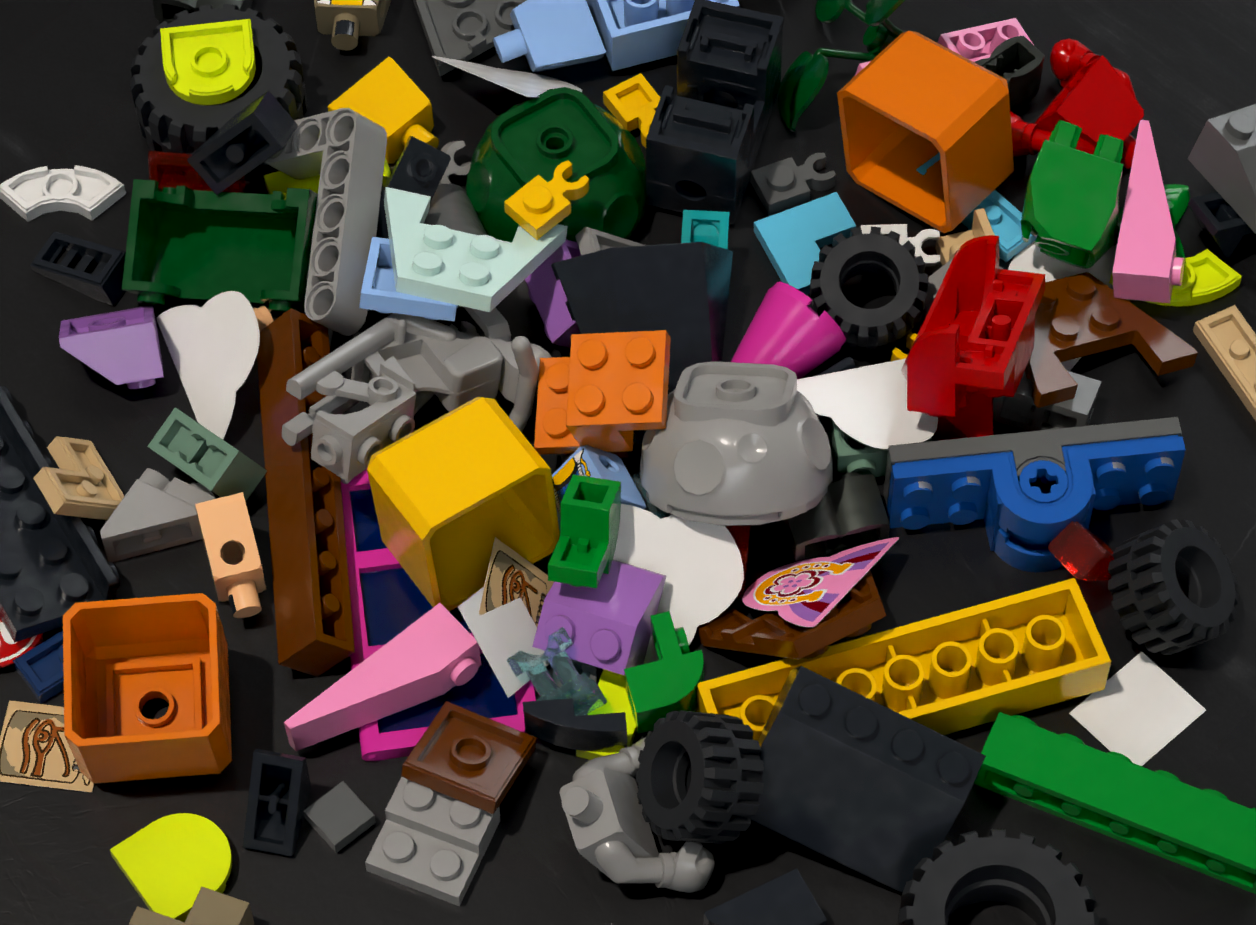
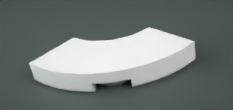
M77 165L74 169L48 170V166L38 167L15 175L0 184V199L27 222L42 214L56 211L79 213L93 221L126 194L124 184L114 177L96 169Z

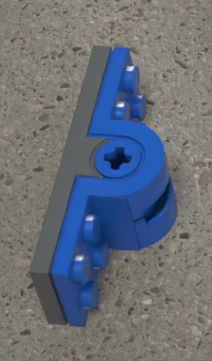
M1170 417L889 445L883 498L890 528L903 527L915 530L923 528L928 524L951 522L956 525H964L974 520L984 519L990 551H994L1004 562L1014 568L1027 572H1048L1058 569L1067 564L1077 554L1082 541H1086L1093 508L1096 510H1110L1118 505L1136 503L1152 506L1174 499L1186 451L1183 436H1181L1182 431L1179 418Z

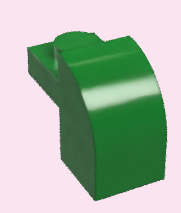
M572 475L561 501L560 537L548 563V581L566 583L576 587L597 588L602 574H609L619 531L621 482Z
M670 611L650 616L652 640L658 661L624 669L626 693L638 734L653 731L654 723L659 718H666V714L669 712L680 710L694 711L697 707V684L704 681L702 650L690 652L684 628H674Z

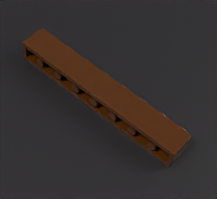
M290 308L260 331V343L257 353L265 470H267L265 477L279 665L318 677L355 653L341 479L311 459L313 433L294 446L288 445L282 437L283 424L303 411L308 414L312 405L327 396L315 390L302 400H299L286 391V384L289 379L330 353L328 328L312 321L306 314Z

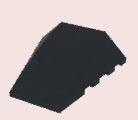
M704 242L612 247L555 262L551 265L556 280H560L567 297L565 303L572 321L576 320L581 334L667 330L671 337L668 394L676 388L681 373L686 367L703 362H722L733 251ZM634 430L633 446L642 445L646 430Z

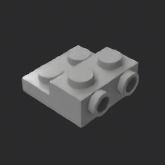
M401 777L385 809L386 821L365 861L366 870L460 906L498 827L500 809L498 807L493 815Z

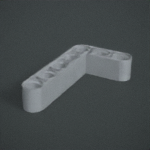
M341 108L294 120L298 127L284 148L264 161V163L294 179H306L320 175L304 308L307 317L312 321L343 336H350L362 327L368 309L359 308L360 296L372 237H376L387 133L384 127L354 110Z

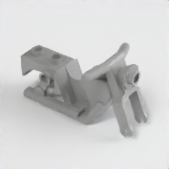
M464 307L484 331L485 337H480L476 332L475 326L465 321H461L460 329L462 332H460L452 323L448 326L424 317L392 313L287 381L286 391L299 400H302L315 390L327 396L312 405L308 414L303 411L283 424L282 437L288 445L294 446L313 433L311 459L348 482L367 469L372 454L414 431L415 392L433 391L446 410L450 412L476 397L493 399L499 390L507 400L514 403V408L509 418L522 433L532 415L536 387L538 388L540 358H552V356L542 347L533 343L530 344V341L525 336L515 337L511 341L508 322L496 307L490 312ZM352 367L351 380L343 378L341 374ZM360 401L368 402L371 405L358 412L342 414Z

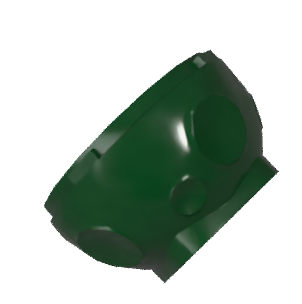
M566 87L549 89L538 95L540 97H534L512 106L487 127L473 153L466 184L467 195L487 235L512 243L519 224L505 213L504 201L538 174L549 182L554 178L555 168L560 163L568 160L572 163V175L565 181L570 183L577 182L586 175L589 178V191L578 200H569L571 202V214L558 223L559 225L568 226L566 240L577 243L575 236L584 227L628 240L639 223H643L647 198L646 166L642 150L633 135L618 122L614 115L602 107L592 104L588 97L580 91Z

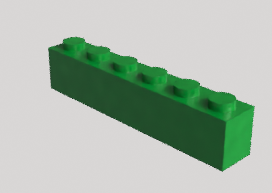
M1002 712L998 713L981 752L986 757L974 784L1256 894V808L1250 809L1232 802L1224 794L1216 790H1201L1183 783L1178 777L1167 771H1152L1136 765L1123 754L1117 752L1105 753L1092 748L1071 734H1056L1038 727L1034 721L1020 715L1010 716Z

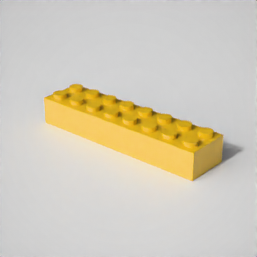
M1075 578L832 645L829 646L825 653L814 658H802L800 660L786 658L700 682L697 684L696 712L738 717L743 720V725H749L754 732L753 740H758L790 670L803 666L942 735H947L995 721L999 712L1013 716L1104 690L1111 660Z

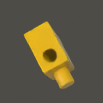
M391 57L386 58L328 105V112L341 108H350L384 127L387 133L385 158L388 164H392L399 159L409 136H413L436 149L438 148L439 139L430 133L434 127L430 100Z

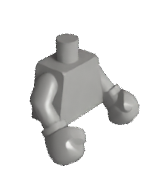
M645 738L637 741L631 747L622 748L619 753L587 761L574 773L572 782L561 787L559 793L562 800V808L566 813L578 852L617 884L655 883L657 888H668L686 893L701 891L705 888L715 866L713 854L703 847L702 843L687 841L678 852L658 853L649 822H645L643 818V806L638 803L637 793L639 790L634 777H636V772L639 771L640 762L638 758L640 750H643L645 747Z

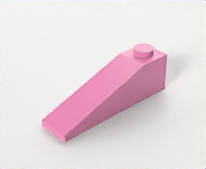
M1140 120L1112 270L1114 298L1170 303L1173 285H1182L1184 258L1176 257V238L1150 123L1148 120Z
M438 603L287 719L284 725L290 746L295 751H299L444 695L455 685L461 686L466 684L474 677L478 668L482 665L479 645L476 639L441 603Z

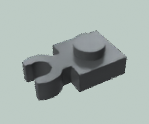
M815 153L806 159L805 164L797 166L793 158L790 157L750 171V182L769 216L809 202L810 189L826 191L833 188L836 183V173L834 170L824 174L817 173V170L826 168L825 153Z

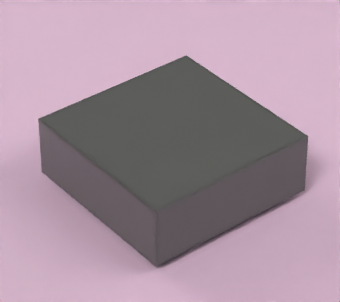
M344 781L303 811L305 819L336 853L376 823L375 815Z

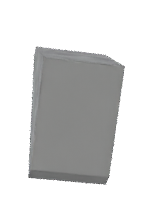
M139 479L134 482L100 530L107 559L111 562L202 539L195 506Z

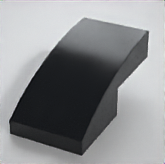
M573 698L523 702L525 733L537 739L565 748L590 752L613 753L628 747L625 712L575 716Z

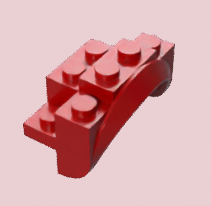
M989 235L973 238L961 245L956 251L901 369L907 380V411L922 412L932 417H955L959 406H967L972 392L983 393L988 397H1014L1034 349L1035 314L1045 292L1046 274L999 269V236Z

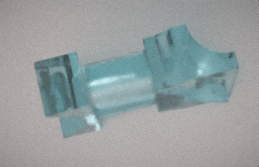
M563 627L549 635L548 645L543 654L533 655L519 651L507 659L516 677L526 672L540 696L536 701L573 698L575 716H584L607 703L596 681L590 679L584 672L579 675L565 649L571 646L573 642ZM548 660L562 685L557 687L545 667L544 661Z

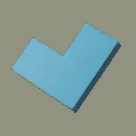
M837 192L754 222V233L781 281L793 286L806 295L810 294V280L814 261L819 262V248L832 244L833 238L840 233L845 238H849L851 229L856 228L855 222Z

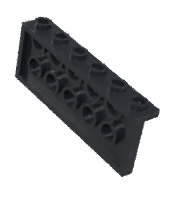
M0 386V619L15 643L63 627V615L74 603L114 600L116 590L120 586V579L114 564L111 561L107 562L100 552L93 529L89 525L85 526L80 517L57 515L52 511L33 479L42 467L54 468L52 461L47 455L41 454L34 442L33 431L26 420H21L15 411L12 396L7 387Z

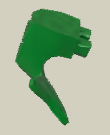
M1059 120L1049 140H1044L1027 183L1020 222L1022 239L1024 242H1028L1030 234L1036 237L1034 244L1040 248V252L1070 265L1087 269L1091 268L1116 243L1119 237L1124 207L1119 209V189L1124 165L1120 162L1124 141L1109 135L1100 134L1094 154H1089L1076 149L1082 128ZM1166 184L1164 189L1176 238V257L1184 258L1185 266L1183 246L1175 227L1190 201L1189 186Z

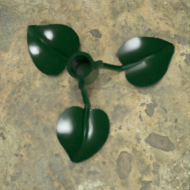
M817 0L815 12L821 22L825 24L834 22L841 15L844 8H846L869 26L863 36V44L867 46L869 53L819 48L814 55L808 51L801 53L787 70L779 88V111L788 128L796 131L795 128L800 116L809 107L822 88L829 70L827 57L872 61L892 41L904 33L903 30L894 26L888 17L905 0H870L866 5L865 13L856 7L852 0Z

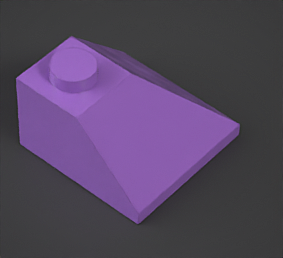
M153 305L61 321L59 332L60 347L114 384L127 383L129 389H140L154 385L156 383L155 378L164 377Z

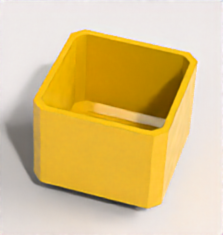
M476 397L371 455L367 472L382 541L432 607L441 603L448 611H451L484 587L495 537L532 564L554 551L560 537L551 468L495 399Z

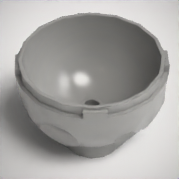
M716 361L697 363L686 367L682 371L676 388L668 394L666 429L646 430L644 434L640 457L641 485L646 490V497L649 498V503L666 513L688 521L730 526L761 525L785 520L816 507L828 492V485L833 480L830 443L828 435L814 412L812 405L797 390L796 373L789 368L772 364Z

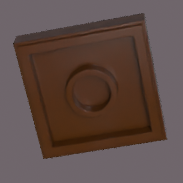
M446 701L403 763L401 777L494 815L535 751L537 738Z

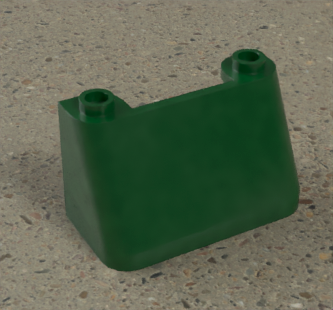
M133 180L122 290L138 295V303L163 306L165 305L166 298L208 301L220 293L237 291L242 293L250 304L269 305L268 311L284 314L290 308L297 311V306H304L318 195L316 192L310 189L287 188V194L282 191H273L272 194L221 192L216 195L213 191L192 190L187 186L178 185L176 188L163 187L162 190L158 188L159 182L156 180Z

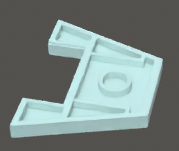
M385 187L384 207L396 292L490 312L566 241L568 226L559 224L538 240L533 238L519 225L512 243L495 239L489 235H475L452 230L443 225L424 224L430 209L431 196Z

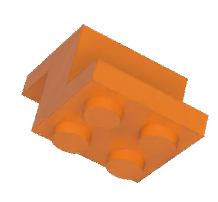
M667 330L571 334L570 357L540 358L534 449L539 455L570 454L585 445L606 452L633 451L634 430L666 429L671 337Z

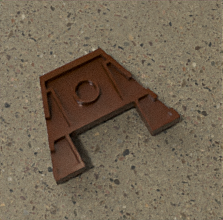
M1089 272L1045 282V292L1035 314L1034 349L1026 366L1025 375L1027 379H1031L1033 385V402L1037 408L1074 399L1078 384L1061 362L1133 344L1159 376L1193 367L1198 352L1194 347L1127 299L1114 298L1113 289Z
M869 570L815 627H803L790 623L780 617L778 611H770L752 620L733 608L710 622L699 625L696 631L703 646L800 660L802 658L810 659L822 655L829 649L828 645L844 637H855L871 629L872 623L885 617L886 613L871 570Z

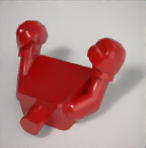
M1070 38L1060 40L1052 47L1050 65L1052 73L1059 79L1063 89L1034 124L1024 122L1018 115L1010 111L1013 157L1028 154L1035 155L1037 152H1040L1044 140H1049L1058 121L1062 120L1082 128L1076 149L1089 154H1094L1100 134L1123 140V153L1120 163L1124 164L1123 166L1126 169H1130L1136 139L1130 133L1144 117V109L1137 101L1130 76L1126 72L1113 67L1103 55L1099 56L1093 53L1081 42Z

